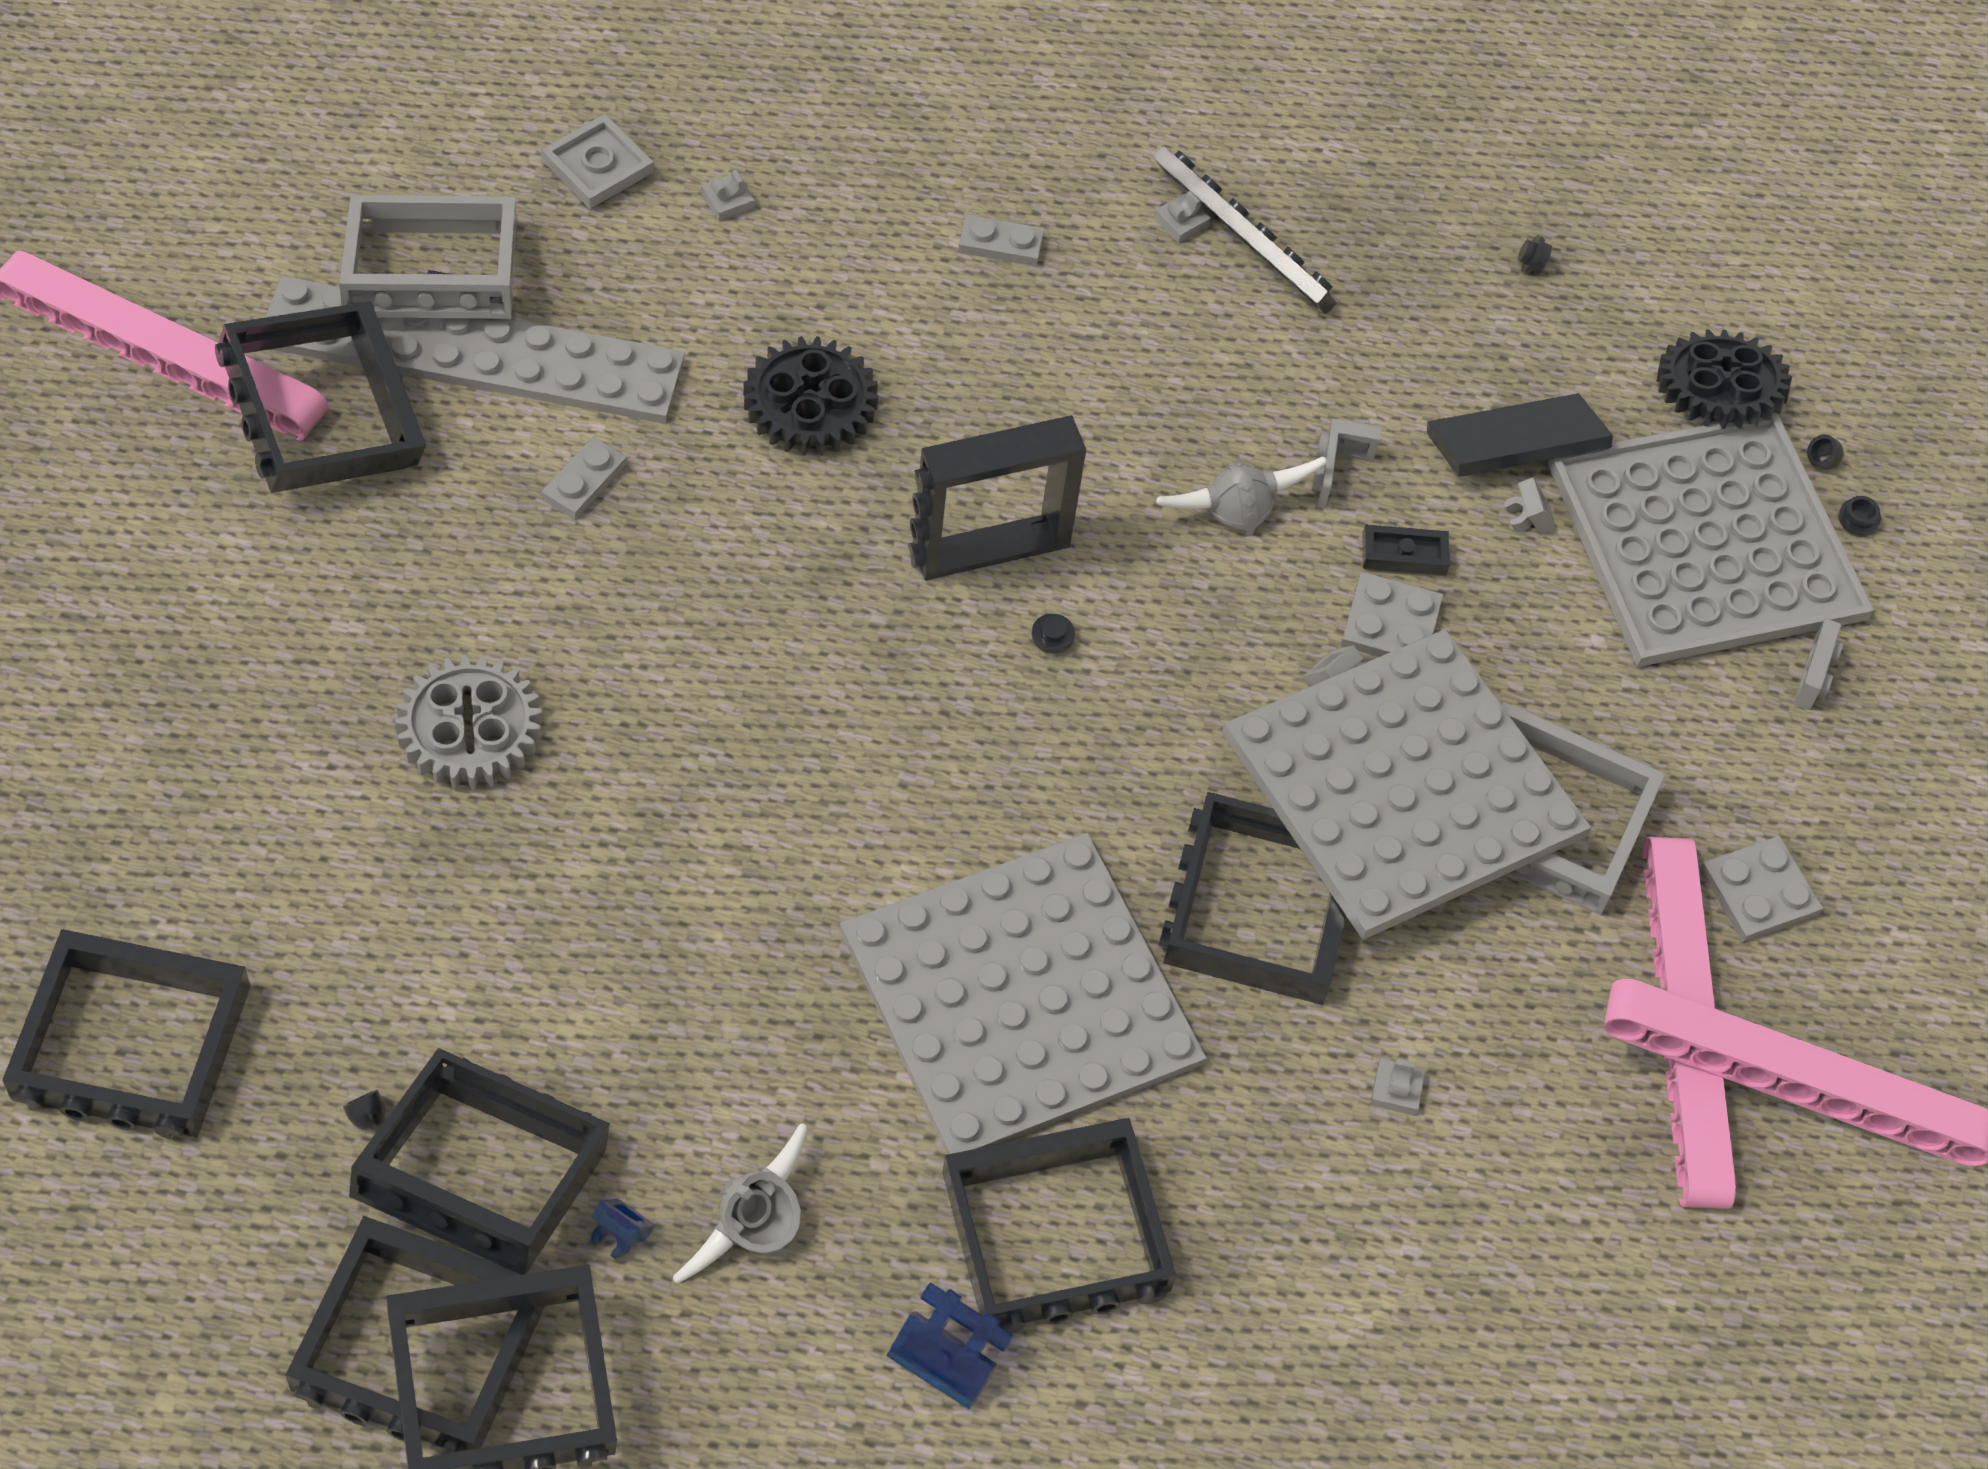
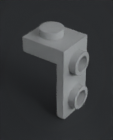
M1332 418L1328 434L1320 433L1316 458L1325 457L1327 464L1314 472L1311 491L1319 492L1317 507H1326L1332 485L1335 456L1373 462L1380 440V426L1368 425L1360 421L1351 422Z

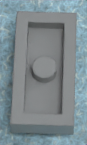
M965 215L958 253L1037 267L1044 228Z
M592 437L541 491V500L576 520L627 465V457Z
M1827 618L1824 619L1813 640L1793 703L1794 705L1810 710L1817 697L1821 699L1826 697L1833 679V675L1826 673L1828 666H1835L1843 647V642L1837 641L1841 623Z

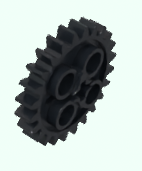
M1708 329L1703 338L1691 332L1689 341L1679 337L1677 338L1676 346H1667L1666 354H1662L1660 358L1656 382L1660 383L1659 393H1666L1664 402L1676 403V413L1688 410L1690 412L1688 420L1692 421L1700 416L1704 418V426H1709L1714 420L1719 421L1721 429H1725L1728 422H1733L1738 429H1742L1744 421H1748L1756 427L1759 424L1760 417L1770 421L1772 420L1773 412H1782L1783 404H1787L1791 388L1792 376L1788 375L1790 366L1782 364V354L1771 355L1773 346L1767 345L1761 348L1757 346L1759 341L1757 337L1750 341L1743 340L1744 335L1742 332H1739L1733 338L1729 337L1727 330L1723 329L1720 336H1715Z
M800 336L798 338V346L794 347L787 340H782V351L780 352L769 346L767 348V358L757 356L755 368H748L747 381H744V410L748 411L749 424L757 423V434L759 436L770 432V445L783 440L785 441V452H789L794 445H798L803 456L807 454L809 447H815L817 453L821 456L826 445H830L833 450L839 452L841 440L850 445L855 444V433L860 435L866 434L867 423L874 422L875 410L878 409V381L873 380L872 368H864V357L859 356L851 359L852 348L850 346L844 348L841 352L837 351L836 340H832L827 347L821 346L819 336H816L812 345H807L804 338Z

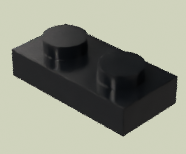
M1365 524L1362 533L1363 569L1447 575L1450 566L1449 531Z

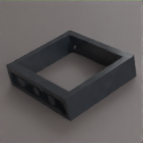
M371 301L224 324L219 343L215 344L216 359L219 366L225 367L229 377L228 390L233 404H239L243 415L241 424L244 437L247 441H252L256 451L255 465L260 478H266L271 493L401 470L419 464L426 448V443ZM351 336L392 444L284 463L244 354Z
M1073 415L921 449L920 469L915 470L918 491L912 494L915 518L910 519V529L913 542L908 543V548L911 553L912 567H920L925 581L1070 548L1087 450ZM1048 466L1041 515L942 537L947 488Z
M1207 792L1203 810L1193 809L1188 832L1196 834L1194 845L1184 844L1178 870L1186 871L1184 884L1175 881L1168 908L1177 910L1174 922L1165 920L1158 945L1159 947L1167 948L1163 964L1323 1005L1331 984L1346 917L1331 893L1328 898L1312 973L1184 940L1212 826L1300 849L1273 808Z
M61 929L2 1080L10 1099L14 1102L27 1104L31 1111H39L42 1106L60 1109L63 1115L74 1120L85 1121L89 1116L107 1119L110 1125L122 1130H134L137 1125L152 1128L156 1134L167 1139H171L172 1134L198 1138L251 987L246 967ZM71 967L219 997L182 1104L31 1072Z
M438 1048L351 1166L349 1197L524 1275L527 1274L606 1151L610 1123L592 1116V1113L583 1112L558 1101L549 1094L540 1093L517 1083L506 1075L497 1074L474 1064L465 1057L461 1058ZM440 1094L578 1154L530 1228L390 1166V1163Z
M1130 1117L945 1155L942 1174L984 1332L997 1329L998 1334H1012L1022 1330L1026 1326L1025 1323L1044 1319L1046 1324H1058L1072 1318L1074 1312L1091 1309L1093 1314H1105L1116 1310L1121 1302L1138 1299L1140 1304H1151L1164 1299L1167 1296L1166 1293L1171 1292L1176 1272ZM1116 1155L1150 1271L995 1304L964 1186Z
M363 1215L285 1376L290 1391L294 1392L293 1396L307 1401L309 1407L319 1409L325 1403L341 1409L340 1415L354 1424L367 1426L370 1420L387 1426L386 1431L389 1435L404 1442L398 1400L312 1369L368 1253L454 1285L521 1274L491 1261ZM545 1306L517 1311L466 1425L417 1408L420 1437L422 1440L435 1444L433 1449L437 1453L442 1455L482 1448Z
M590 1264L386 1296L408 1469H556V1464L577 1461V1465L580 1467L592 1466V1462L608 1460L607 1456L615 1455L617 1435ZM578 1301L598 1429L423 1458L406 1328Z

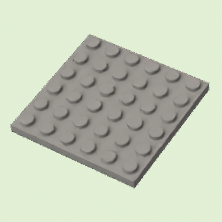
M1773 412L1772 420L1770 421L1760 417L1759 424L1756 427L1748 421H1744L1742 429H1738L1733 422H1728L1727 427L1721 429L1719 423H1715L1709 426H1699L1614 442L1612 447L1608 449L1548 461V467L1637 667L1818 631L1825 618L1841 623V626L1867 621L1874 612L1776 412Z
M1446 629L1228 721L1223 726V736L1362 940L1588 837L1592 828Z
M1088 833L840 923L839 930L946 1154L1009 1142L1201 1067L1206 1063L1207 1058Z

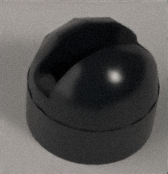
M1823 434L1815 437L1810 442L1807 448V457L1813 465L1821 469H1833L1842 462L1844 450L1837 439ZM1831 455L1823 461H1821L1820 457Z
M378 1089L366 1093L342 1106L350 1122L362 1130L371 1129L369 1116H372L376 1124L379 1125L385 1115L384 1101Z

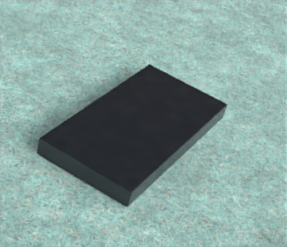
M1579 393L1427 421V434L1458 477L1608 449L1612 447L1613 434Z

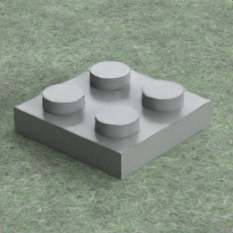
M606 114L541 149L542 161L589 209L654 173V162Z
M1361 572L1341 647L1354 645L1359 652L1381 657L1432 635L1443 594Z
M1780 836L1705 861L1700 867L1702 874L1742 943L1817 917L1823 910V907Z

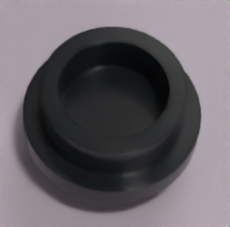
M1537 235L1532 241L1527 239L1522 245L1517 259L1523 263L1522 272L1529 274L1532 271L1540 274L1545 268L1551 255L1552 245L1546 243L1544 237Z
M1855 496L1843 503L1838 513L1841 525L1855 535L1864 536L1872 534L1881 522L1878 504L1867 496Z
M1045 614L1034 622L1031 636L1034 644L1039 649L1055 654L1067 650L1072 645L1075 629L1071 621L1059 614Z

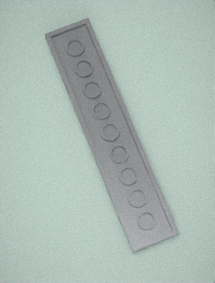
M281 276L266 317L341 306L340 287ZM354 296L353 302H363V296ZM378 318L399 374L663 424L667 423L685 360V351L515 319ZM351 336L270 349L363 367Z

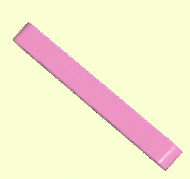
M16 251L1 267V300L6 297L15 302L14 306L37 317L40 314L50 318L48 322L71 333L77 331L84 334V339L107 350L111 347L120 352L119 356L140 366L147 364L155 368L153 372L176 383L183 381L191 385L189 389L212 400L219 398L227 402L225 406L242 413L239 404H233L228 390L229 377L225 367H220L215 355V344H218L217 342L26 252ZM245 356L271 428L284 434L287 432L298 436L296 440L303 441L328 411L329 405L325 397L313 387Z
M1647 837L1643 845L1642 858L1647 859L1648 870H1644L1646 895L1652 901V909H1648L1651 937L1656 938L1657 949H1652L1655 977H1660L1661 989L1715 1009L1695 842L1690 838ZM1664 1056V1059H1669L1670 1071H1666L1668 1099L1673 1101L1674 1113H1670L1673 1143L1678 1144L1679 1156H1675L1677 1183L1679 1187H1683L1684 1199H1679L1680 1205L1689 1208L1730 1209L1734 1203L1736 1185L1723 1077Z
M1621 979L1611 985L1604 1029L1610 1036L1944 1159L1975 1167L1988 1163V1109L1641 981Z

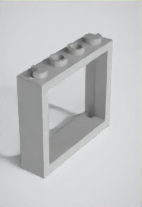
M350 195L339 281L341 306L361 303L353 302V297L363 296V302H372L378 318L511 319L517 240L515 197ZM372 219L373 224L363 223V220ZM497 220H501V225H496ZM362 232L500 234L498 275L357 274ZM490 297H502L503 304L491 303Z
M1503 701L1502 707L1531 746L1641 795L1605 876L1599 875L1553 853L1509 873L1601 916L1661 786L1665 773L1654 769L1646 762L1636 761L1620 754L1606 744L1593 742L1573 733L1563 725H1555L1533 715L1525 708L1515 707Z

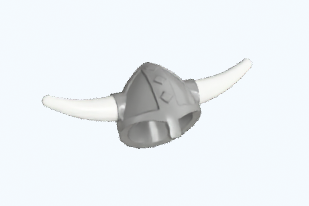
M1320 457L1293 468L1264 473L1244 463L1232 462L1214 479L1212 485L1186 494L1159 496L1156 499V503L1161 506L1177 509L1208 508L1213 517L1223 524L1244 530L1246 536L1253 535L1255 528L1270 515L1275 502L1274 494L1310 476L1326 465L1327 459Z
M805 1124L798 1125L791 1139L769 1166L762 1171L746 1174L724 1184L721 1189L719 1205L720 1222L716 1225L714 1232L700 1250L674 1274L673 1281L675 1283L683 1282L703 1270L733 1245L735 1246V1244L749 1251L768 1253L781 1250L793 1240L800 1227L801 1209L795 1192L786 1180L801 1152L807 1133V1126Z

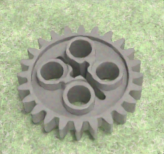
M463 655L460 666H454L449 658H445V670L439 671L434 666L429 665L428 679L415 675L413 677L415 690L404 688L402 691L404 702L397 703L396 705L398 718L395 719L396 734H399L397 735L399 748L405 749L408 764L417 762L418 774L424 775L433 770V780L436 784L441 782L445 776H448L454 789L459 785L461 779H467L470 788L475 789L477 778L482 777L489 786H493V774L499 772L503 777L509 779L511 777L510 764L524 768V754H535L534 740H541L540 724H542V711L538 709V694H532L531 682L529 680L520 682L518 669L515 668L504 674V663L502 660H499L490 668L487 667L486 656L482 655L477 665H471L468 656ZM465 690L472 691L475 751L472 754L466 752L463 692ZM488 699H496V700H497L496 702H493V703H485V702H483V701L488 700ZM443 702L452 703L448 706H439V704ZM489 737H499V738H500L499 740H496V741H486V740H485V739H487V738H489ZM445 740L455 741L452 744H440V742Z

